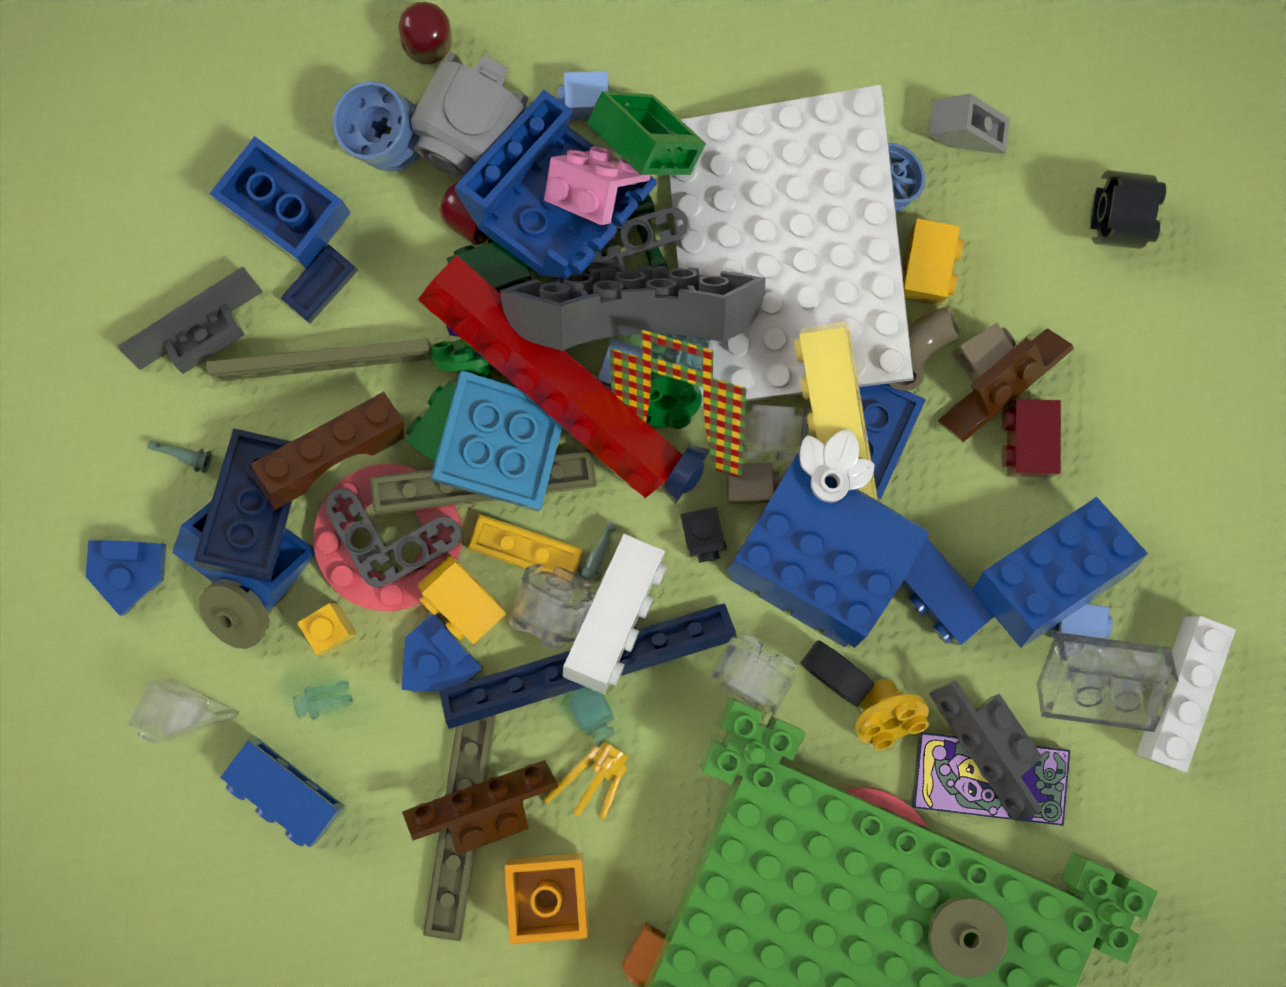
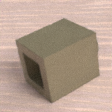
M996 322L960 345L952 353L973 383L1016 346V343L1011 333L1006 328L1001 329Z
M773 462L743 463L742 479L726 474L727 504L768 503L780 482L779 472H773Z

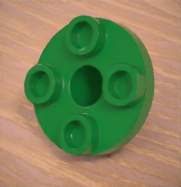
M461 339L453 342L441 341L431 346L434 366L441 370L455 371L456 380L461 370L492 380V365L464 340Z
M651 372L650 400L646 423L651 427L671 426L674 429L688 426L691 422L690 418L696 414L702 403L700 386Z

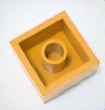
M584 852L509 858L504 866L510 944L583 939L588 937L589 921Z

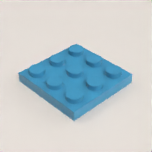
M461 370L458 374L430 480L538 512L542 508L562 426L517 387Z

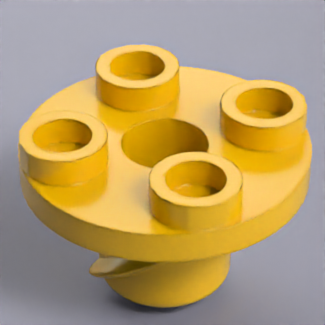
M880 679L874 681L875 685L860 703L864 712L855 723V731L862 742L872 744L875 750H885L891 747L895 740L924 731L929 726L927 720L929 708L921 696L914 694L902 695L904 690L897 689L896 684L892 680Z

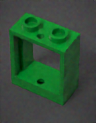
M602 91L587 123L640 175H691L706 145L697 134L653 94Z

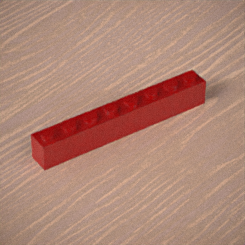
M456 255L430 282L418 298V301L645 499L664 484L683 454L565 350L560 351L532 343L520 337L510 326L503 312L501 294Z

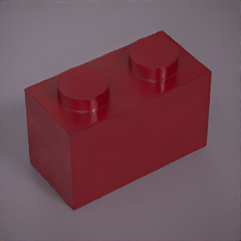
M1015 399L1007 405V409H1004L1002 413V429L1007 431V445H1004L1002 448L1001 461L1002 466L1007 467V477L1052 478L1061 474V400Z

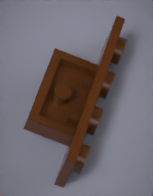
M1048 328L1032 341L1025 338L970 385L972 392L938 420L939 424L960 441L965 442L1074 349L1073 344Z
M546 760L463 790L455 791L452 794L430 802L419 804L416 807L402 811L412 841L449 828L456 854L460 855L529 829L523 800L556 789L558 785Z

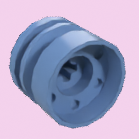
M374 81L355 84L343 93L335 106L332 120L334 135L342 149L378 170L388 172L405 170L420 158V155L414 150L419 137L412 130L410 119L417 105L386 84ZM388 129L391 130V132L389 133V135L386 134V131H387Z

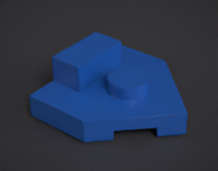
M88 540L86 578L118 615L124 616L149 591H153L163 582L166 544Z
M431 614L405 637L401 690L439 692L440 690L468 682L483 667L460 640L449 631L437 614Z

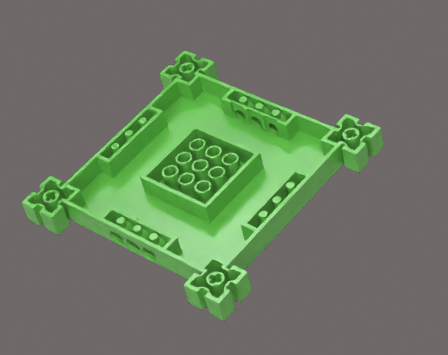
M730 697L718 722V725L727 731L722 743L711 738L699 767L702 772L730 785L732 784L669 926L664 938L665 941L646 984L644 983L643 987H1076L1093 947L1128 964L1140 936L1131 930L1130 927L1135 916L1144 920L1147 919L1158 891L1073 851L1061 877V880L1070 885L1067 891L799 770L780 760L782 756L792 761L794 760L805 732L799 727L772 715L767 725L759 722L763 714L760 710ZM973 896L982 898L998 910L1006 923L1009 940L1005 956L995 969L984 976L974 978L955 976L939 965L929 949L928 926L930 918L941 904L952 897ZM967 933L964 936V944L972 943L975 939V933Z

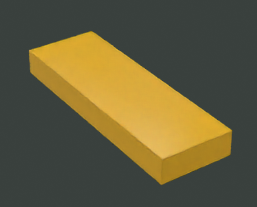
M481 514L477 518L467 547L469 550L571 585L584 549Z

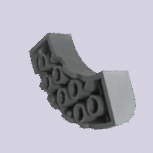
M637 266V271H622L617 273L615 267L587 270V274H571L568 278L556 277L557 282L540 285V281L534 279L501 290V302L503 312L510 326L520 337L532 343L560 351L593 340L641 334V330L656 334L684 335L725 342L744 332L752 325L763 301L766 278L729 271H722L720 276L699 275V268L688 267V269H673L666 273V266Z

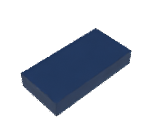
M328 244L283 294L281 299L311 324L354 276L358 269Z

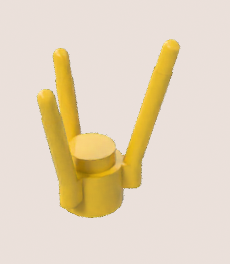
M606 741L602 743L600 748L593 745L588 755L557 783L558 788L551 790L544 796L543 802L549 803L594 761L591 769L596 771L597 774L581 797L573 813L575 816H579L604 777L610 780L613 776L599 815L601 819H605L621 778L628 769L624 764L629 757Z

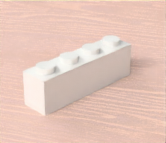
M623 534L563 666L564 678L604 695L609 683L614 686L617 685L625 666L619 662L624 650L632 651L639 631L634 629L638 617L646 618L654 599L648 596L653 584L660 586L668 566L662 564L665 550Z
M1203 616L1183 617L1136 756L1170 769L1187 773L1236 631L1235 628Z

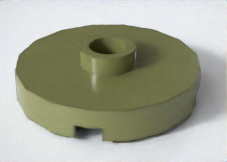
M229 579L217 580L211 583L199 597V610L203 621L217 638L232 647L247 649L255 646L266 635L265 630L269 628V618L265 606L251 590L246 592L240 588L241 583Z
M973 896L952 897L936 909L929 921V949L939 965L955 976L964 978L984 976L995 969L1005 956L1009 940L1006 923L998 910L982 898ZM969 932L975 933L974 941L970 944H964V936Z

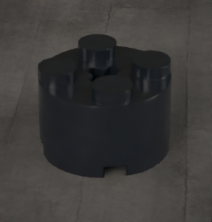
M1113 170L1105 171L1101 177L1102 179H1107L1104 188H1096L1092 202L1090 229H1097L1098 237H1092L1093 243L1142 249L1148 242H1156L1160 233V221L1156 219L1159 205H1162L1166 196V184L1158 182L1155 175Z

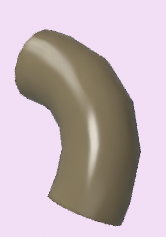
M949 305L917 319L908 327L914 380L888 383L892 388L907 391L918 387L923 382V368L928 357L939 348L961 339L956 317Z

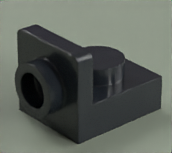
M717 507L681 514L689 558L698 557L699 563L720 559L719 552L725 551L727 546L726 542H724Z

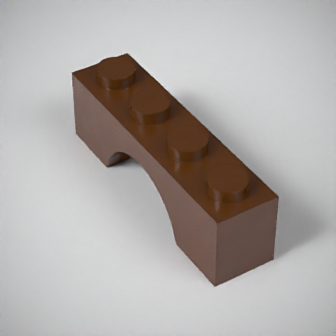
M382 392L251 463L254 480L275 511L307 493L313 482L337 463L360 454L374 456L404 439V421L386 394Z

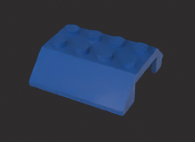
M543 90L455 185L454 190L480 231L540 275L568 278L571 274H582L596 257L594 251H601L617 232L616 226H622L638 207L637 201L642 202L656 186L657 182L650 176L649 181L617 187L611 223L605 225L597 224L544 201L551 157L567 155L569 150L586 152L590 151V147L595 146L569 128L573 110L546 90Z
M796 454L773 496L726 572L732 575L731 581L751 593L754 590L759 591L758 597L783 612L788 608L792 611L790 616L814 630H817L819 627L824 630L822 635L844 648L848 644L855 648L868 636L907 577L929 534V530L858 489L848 490L847 494L837 502L828 503L821 501L814 495L811 489V476L802 469L799 455ZM831 476L825 477V484L829 488L837 487L835 478Z

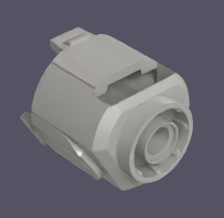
M450 52L445 61L439 63L410 119L412 130L419 137L414 150L436 168L462 179L524 112L529 98L525 94L511 93L502 85L509 69L485 54L476 67L472 69L465 66L456 54Z

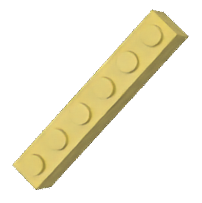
M848 321L803 328L799 333L800 339L794 340L797 361L804 362L806 376L801 377V387L804 399H810L813 413H808L807 415L810 435H817V439L826 445L828 440L836 433L849 429L856 436L859 443L858 459L871 461ZM873 473L870 481L858 490L878 501Z

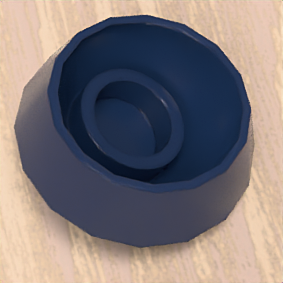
M690 444L662 487V490L674 504L678 502L683 493L694 489L701 479L704 471L703 461L708 455L709 449Z

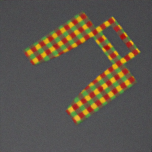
M641 330L642 357L610 348L611 392L645 422L647 420L650 400L651 372L702 386L707 440L715 470L742 479L746 388L713 378L714 350ZM652 343L702 357V372L653 358Z

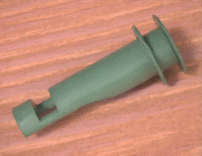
M150 440L147 445L149 449L170 454L183 463L193 466L195 472H198L200 468L202 473L208 471L212 458L211 451H207L204 454L203 448L195 452L169 444H164L160 448V443L154 440Z
M608 521L599 544L589 554L584 566L579 565L583 567L581 574L577 572L576 574L598 582L594 578L596 574L601 575L597 571L611 541L607 534L609 530L614 532L617 524Z

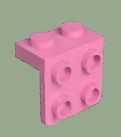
M590 147V151L586 152L569 150L567 155L551 157L544 201L597 224L605 225L611 223L617 187L649 181L651 175H640L623 158L618 159L611 156L612 151L603 147Z

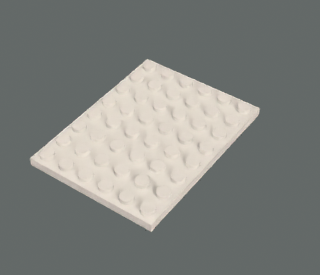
M875 85L682 119L681 121L697 134L706 145L691 175H670L672 207L683 211L690 221L689 233L684 239L676 242L678 269H688V267L699 268V275L720 276L722 271H729L766 278L764 297L759 313L752 325L744 332L725 342L685 336V342L714 350L713 378L745 387L746 401L803 394L801 377L806 376L804 362L797 361L794 340L800 339L799 333L803 328L848 321L859 387L914 380L882 86ZM674 218L676 235L678 233L677 229L680 225H683V221ZM686 353L687 367L702 372V357ZM700 386L701 394H702V403H701V406H700V407H704V405H703V387Z

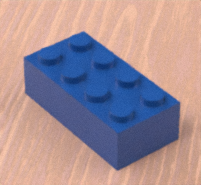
M1095 497L984 570L972 591L1022 649L1130 575L1148 553L1100 499Z

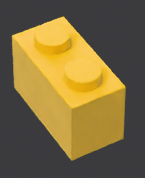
M920 218L915 220L910 228L902 271L905 299L941 305L948 295L953 296L957 283V274L952 273L954 260L959 261L964 243L963 239L958 238L960 226Z
M451 554L418 584L423 594L419 599L421 603L433 615L440 611L449 620L445 626L460 641L466 637L474 645L506 615L501 604Z

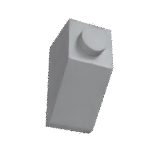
M971 93L934 100L932 115L929 120V136L951 148L1002 154L1006 153L1010 118Z

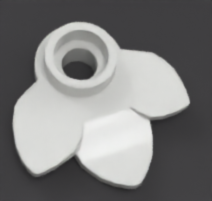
M849 429L836 433L828 440L826 445L809 435L802 441L799 455L800 465L811 476V489L814 495L821 501L828 503L837 502L847 494L848 490L861 489L870 481L874 471V463L869 460L858 459L859 443L856 436ZM831 476L835 478L837 487L829 488L825 484V477Z

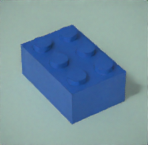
M255 136L209 193L224 209L306 269L316 259L351 213L342 199Z

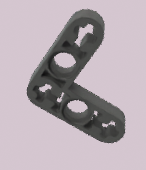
M672 207L627 220L622 226H616L617 231L621 230V241L626 251L620 252L621 247L619 245L609 247L607 249V256H603L601 252L596 251V257L590 263L591 269L615 267L617 272L628 271L625 258L684 239L690 229V221L687 215L680 209ZM673 215L676 220L683 221V225L678 227L676 235H673L669 230L660 231L658 234L661 240L655 242V231L649 223L651 220L656 219L657 227L667 224L668 216ZM636 225L644 226L648 232L647 241L641 246H633L628 240L629 230ZM614 234L609 241L617 240L618 237Z
M340 488L330 493L326 499L325 508L329 518L362 578L372 587L384 588L392 585L451 552L460 545L463 539V531L457 521L449 517H440L386 546L362 500L356 493ZM340 497L346 500L352 499L353 504L349 506L350 513L356 519L361 515L363 520L353 522L344 529L343 524L350 523L345 513L336 512L335 508L339 506L338 499ZM439 526L453 527L455 532L450 535L452 541L449 544L443 540L435 542L432 546L437 551L431 554L429 545L421 538V535L427 532V537L432 539L440 534ZM359 528H367L372 536L370 545L364 549H358L352 543V535ZM410 542L419 543L423 550L421 559L415 563L406 562L402 555L404 546ZM394 551L396 561L404 569L398 573V568L393 566L384 572L386 578L383 581L379 577L372 578L370 573L375 570L373 564L377 561L379 564L385 565L393 561L388 554Z

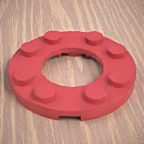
M378 464L365 467L345 477L330 493L340 488L348 489L356 493L362 500L365 508L368 509L373 505L370 477L419 470L398 464ZM329 494L323 501L315 521L314 551L323 576L343 598L360 607L371 610L400 611L420 605L421 601L419 599L423 594L418 584L449 554L458 561L462 550L463 539L460 545L451 552L392 585L384 588L372 587L362 578L327 514L325 505ZM340 497L338 499L339 506L335 510L336 512L345 513L350 523L343 524L344 529H346L351 523L356 522L358 518H354L349 511V506L353 504L352 499L346 500ZM456 506L414 511L422 526L437 518L449 517L457 521L462 528ZM439 526L440 534L432 539L427 537V532L424 534V540L429 545L431 554L437 551L432 546L435 542L443 540L449 544L452 541L450 535L455 532L453 527ZM421 550L414 563L421 559L423 550ZM374 571L370 573L372 578L379 577L382 581L386 578L384 573Z

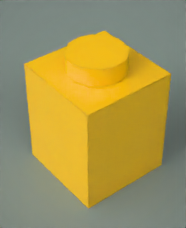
M328 603L297 623L316 655H326L357 636L350 621L337 603Z

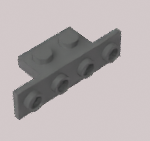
M242 266L118 345L119 350L139 370L169 353L175 367L184 374L245 335L232 311L263 291Z
M956 680L933 689L929 695L937 705L939 712L945 717L957 735L959 742L965 747L979 768L981 775L990 784L1000 799L1002 806L1012 819L1017 820L1038 814L1042 808L1021 776L1038 762L1042 756L1000 693L991 696L975 709Z

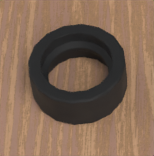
M820 640L815 642L800 662L813 676L855 707L860 705L875 685L873 680L858 667Z

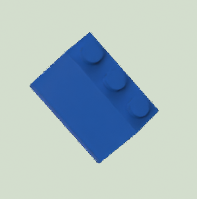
M210 501L181 525L172 553L211 582L229 579L241 583L242 585L239 587L246 592L249 590L254 592L265 606L266 611L269 612L286 595L314 557V548L286 528L271 583L194 566V558L211 505Z

